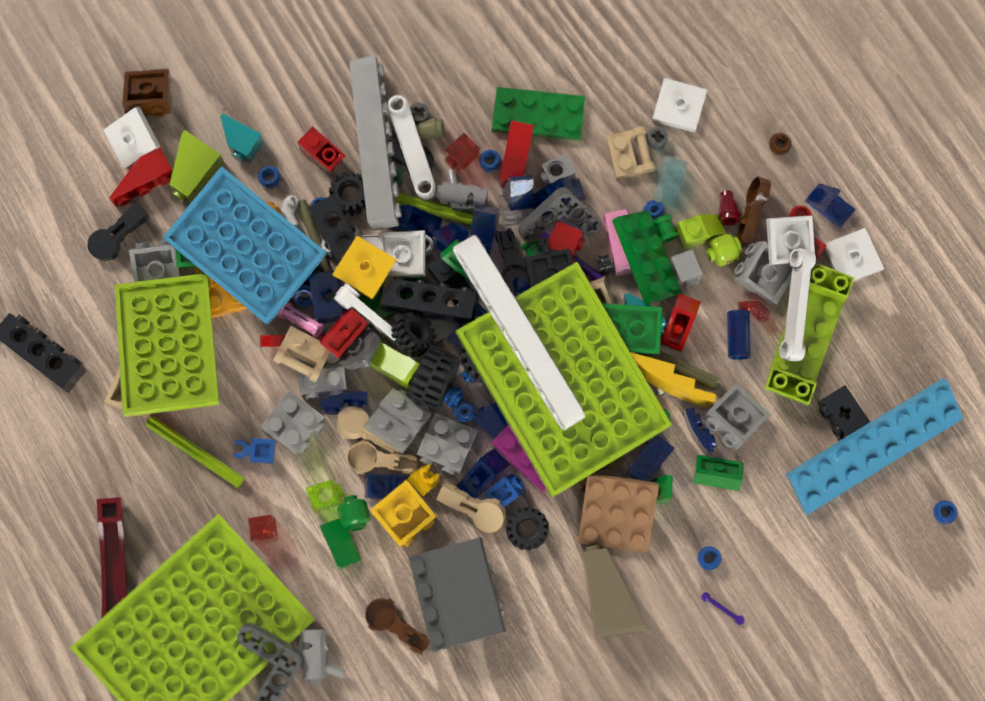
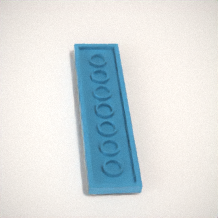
M944 378L938 380L785 474L802 511L808 515L962 420L963 416L948 380Z

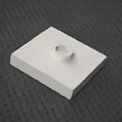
M664 78L652 121L695 133L707 89Z
M140 107L133 108L104 129L123 169H129L139 157L160 147Z
M813 216L766 219L769 265L789 264L791 253L795 248L807 249L815 253Z
M866 228L825 243L827 246L824 251L832 269L855 277L854 282L884 270Z
M425 231L379 232V249L397 259L386 278H393L394 276L403 278L426 277Z

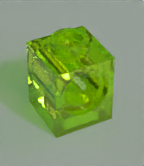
M333 479L306 488L312 510L315 513L340 505L342 503L340 498L344 497L341 484L336 485ZM327 489L331 490V499L322 501L320 498L321 493Z

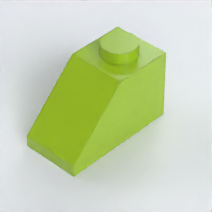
M718 214L697 215L678 222L676 227L683 250L709 242L713 238L726 234L721 221L718 219Z

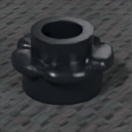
M608 254L605 256L599 255L600 260L596 261L601 274L605 273L606 276H609V273L615 271Z

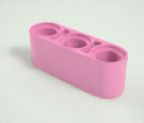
M626 209L603 213L615 276L632 274L612 223L614 218L627 215Z

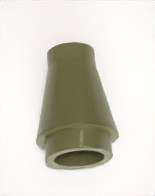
M435 117L416 125L420 139L439 140L440 137L445 136L442 119Z

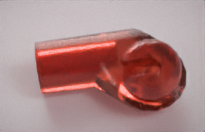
M738 301L739 313L750 312L762 323L770 319V311L760 301Z

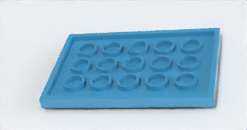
M222 166L163 236V239L267 325L272 322L327 255L325 250Z

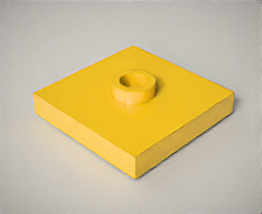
M356 236L332 276L373 300L397 259Z

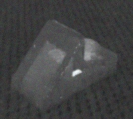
M499 195V229L507 230V228L511 227L512 230H518L522 222V195Z

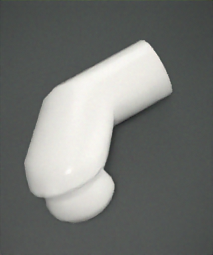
M290 195L284 200L281 213L285 219L297 228L300 224L294 215L299 200L296 196Z

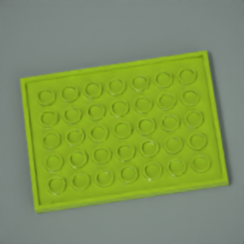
M578 262L514 297L584 412L585 417L566 430L561 429L490 312L455 331L551 497L558 495L672 426Z
M218 513L76 641L70 649L118 701H229L270 663L239 643L237 634L244 624L254 623L290 644L316 619ZM249 630L245 638L249 640L253 632ZM260 636L259 640L257 641V646H259L261 640L263 639L262 636ZM273 642L264 643V649L267 652L273 653L277 650Z

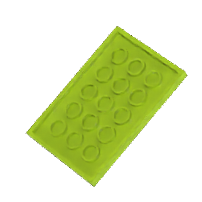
M204 273L114 284L122 411L124 417L220 405L208 275Z

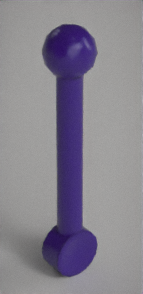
M704 592L701 595L703 601L710 602L735 619L736 624L742 625L745 622L743 616H737L712 599L709 593Z

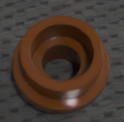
M776 133L769 140V148L776 155H784L791 149V139L784 133ZM781 142L784 147L779 148L776 143Z

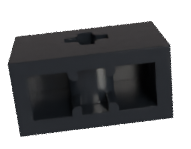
M846 385L818 402L820 414L824 419L830 421L833 426L831 427L832 432L838 439H844L870 423ZM845 412L846 416L840 418L838 414Z

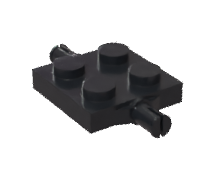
M548 237L539 238L542 252L524 258L530 288L571 266L573 259L570 249L551 250Z

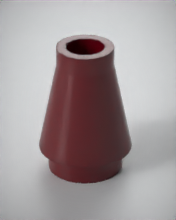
M725 190L720 193L718 219L722 225H735L739 222L741 214L733 192Z

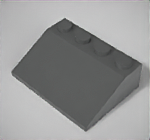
M482 537L409 558L432 652L450 649L506 632Z

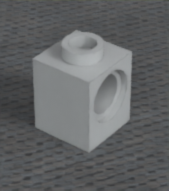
M566 153L541 164V173H539L543 185H548L550 191L575 180L576 175ZM556 169L561 171L562 174L555 177L550 172Z
M693 250L671 257L670 264L679 287L686 286V288L697 285L703 274Z

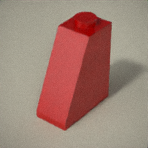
M511 121L499 179L500 186L507 191H522L533 143L534 125Z

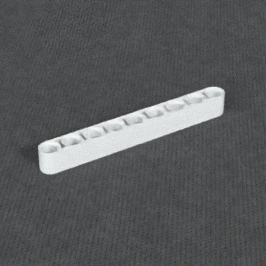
M473 235L454 246L455 256L561 429L566 430L585 417L583 410L479 239Z

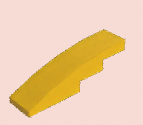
M631 353L646 381L662 391L706 409L715 403L716 394L694 388L696 379L674 374L675 364Z

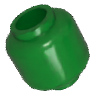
M357 495L343 498L344 502L337 507L341 527L348 529V532L365 529L367 527L366 524L371 520L367 502L364 499H358Z

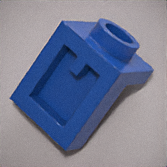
M510 474L488 489L485 494L489 499L496 498L500 500V503L505 508L518 497L524 495L526 490L524 489L523 481L518 476Z

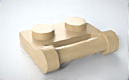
M644 126L606 135V142L616 180L656 170L655 163L652 162L645 137L647 132ZM637 138L643 165L637 166L631 139Z
M290 326L273 361L278 364L281 362L308 376L309 380L316 382L330 351L319 340ZM288 352L298 357L299 359L315 366L314 369L286 355L285 353Z

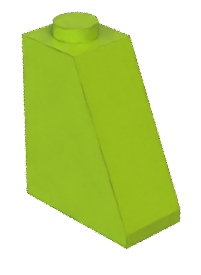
M186 130L183 131L170 186L174 191L173 195L182 202L186 199L191 203L223 165L224 160L221 154Z
M380 342L369 366L409 392L419 363Z

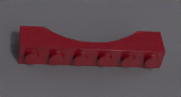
M121 497L97 499L102 586L101 619L127 596L124 511Z

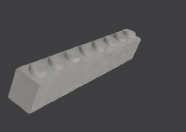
M375 55L349 60L367 222L372 231L399 226L398 217H402L400 204L396 202V197L399 196V188L397 182L394 183L393 176H397L395 163L391 161V156L394 155V147L392 142H389L392 130L390 122H387L386 116H389L390 113L388 103L384 102V96H387L385 82L382 83L381 78L385 76L382 63L378 62Z

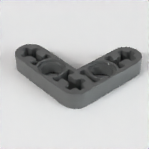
M559 188L520 223L518 232L524 241L533 242L563 215L587 235L596 234L601 229L602 223L596 213L569 189ZM562 198L567 199L568 202H569V204L566 205V203H565L564 201H562L561 199H562ZM582 208L578 215H572L574 209ZM547 211L552 212L547 219H541L543 213ZM587 218L592 224H586L584 220Z
M246 623L238 631L237 640L239 643L275 665L258 692L256 701H264V697L267 696L270 689L274 690L270 700L279 701L299 669L303 655L299 649L254 623ZM250 630L253 632L252 637L248 640L245 638L246 633ZM260 636H262L263 639L261 640L259 646H257L256 643L259 640ZM273 642L277 650L273 653L267 652L264 649V643ZM281 648L284 649L283 654L280 658H278L277 656L279 655ZM291 655L295 656L294 661L291 664H289L287 662V657H290ZM282 674L286 682L282 685L276 684L273 681V675Z

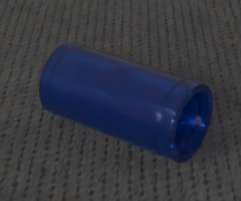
M731 310L727 312L728 359L745 360L751 358L750 311Z

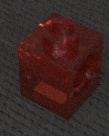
M465 133L444 150V160L447 165L453 170L456 168L460 173L480 156V148Z
M270 514L248 518L252 543L260 544L278 541L276 517Z

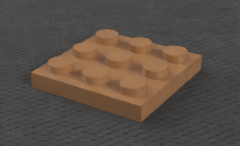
M593 473L587 476L578 543L648 553L659 483Z

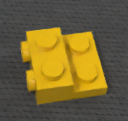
M407 480L370 509L371 513L399 547L403 544L405 547L409 546L417 539L415 534L421 529L424 532L435 524L433 519L437 517Z

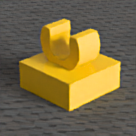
M429 464L418 469L407 479L423 497L441 482L439 474L434 475L430 470L431 466Z

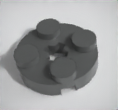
M366 326L339 357L340 361L338 362L348 370H355L360 367L367 368L372 362V356L380 344L381 338L370 327Z

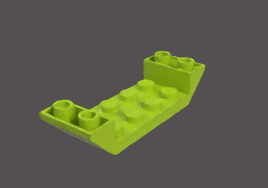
M818 263L814 264L810 273L803 344L805 345L804 358L801 361L794 362L780 357L779 350L785 337L784 328L768 371L764 389L805 405H810L817 385L815 382L842 306L849 296L855 277Z

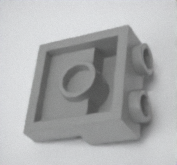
M159 240L158 245L149 246V242L136 243L135 248L129 250L134 282L181 276V271L177 268L176 250L166 240Z
M765 241L752 243L746 249L745 254L748 255L746 260L739 263L735 268L734 273L736 277L734 281L750 293H757L771 305H777L791 281L793 266L790 263L769 265L768 243Z
M330 352L316 382L309 380L308 376L298 372L301 397H306V400H316L320 398V395H329V397L335 398L343 396V393H347L346 368L338 362L340 359ZM298 358V361L314 369L315 366Z
M736 383L704 415L703 419L710 431H717L723 437L722 441L727 447H734L738 450L771 414Z
M392 388L381 401L379 408L365 423L364 428L403 454L428 423L431 413L427 406L415 403L409 399V394L405 390L399 389L397 391L395 388Z
M288 391L260 428L298 456L300 453L304 454L308 450L312 437L322 432L326 426L324 423L326 419L310 405L304 403Z
M435 413L417 452V457L420 458L419 462L425 465L429 464L431 467L433 464L441 466V471L452 476L455 473L461 474L478 430Z

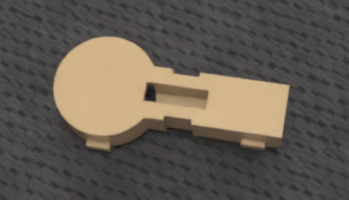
M348 406L340 411L336 426L342 437L346 439H358L361 437L374 442V444L386 449V451L395 454L399 453V451L364 428L365 423L369 420V416L362 408Z
M362 439V441L356 442L347 452L349 466L359 475L368 474L374 469L381 468L410 475L416 472L418 457H414L411 454H385L382 451H377L374 445L369 443V440Z
M444 483L436 499L459 512L462 511L468 514L469 517L473 518L476 527L486 533L499 530L506 520V510L500 503V500L496 498L482 501L477 498L474 499L468 493L456 488L452 484Z

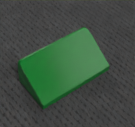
M697 454L693 482L739 491L743 481L744 463Z
M339 518L320 525V529L339 570L361 561L348 529L341 527Z

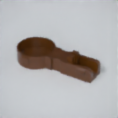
M760 176L755 177L748 188L745 212L742 219H739L737 223L740 225L737 238L744 245L752 244L760 213L771 190L770 180Z
M378 598L370 602L365 611L368 628L373 632L374 630H388L392 634L395 633L399 636L400 640L411 647L410 650L422 655L430 644L429 639H427L428 636L424 633H419L410 625L407 626L402 622V619L398 617V611L394 605L395 602L390 598Z

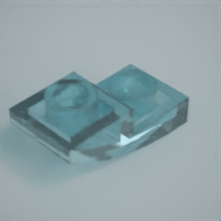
M665 155L658 176L659 181L653 197L654 201L676 207L686 170V161Z

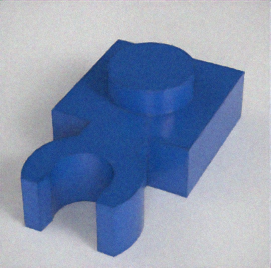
M252 438L251 445L242 440L235 441V445L243 446L241 453L233 454L235 458L243 459L246 456H250L249 461L251 463L274 464L276 440Z

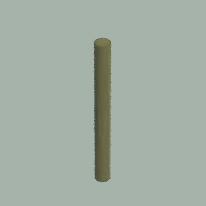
M305 199L300 200L298 206L309 238L322 248L315 224L309 214L308 204ZM325 256L319 263L326 285H332L335 281Z

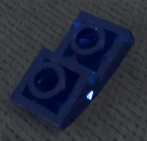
M367 391L340 393L320 401L319 407L325 411V414L338 415L345 408L346 403H349V406L360 408L363 407V404L369 405V394Z
M694 407L685 409L683 416L692 438L706 455H711L714 452L713 448H716L714 434H710L709 428L699 430V427H702L701 416L695 412Z
M366 474L365 498L383 499L407 480L410 475Z

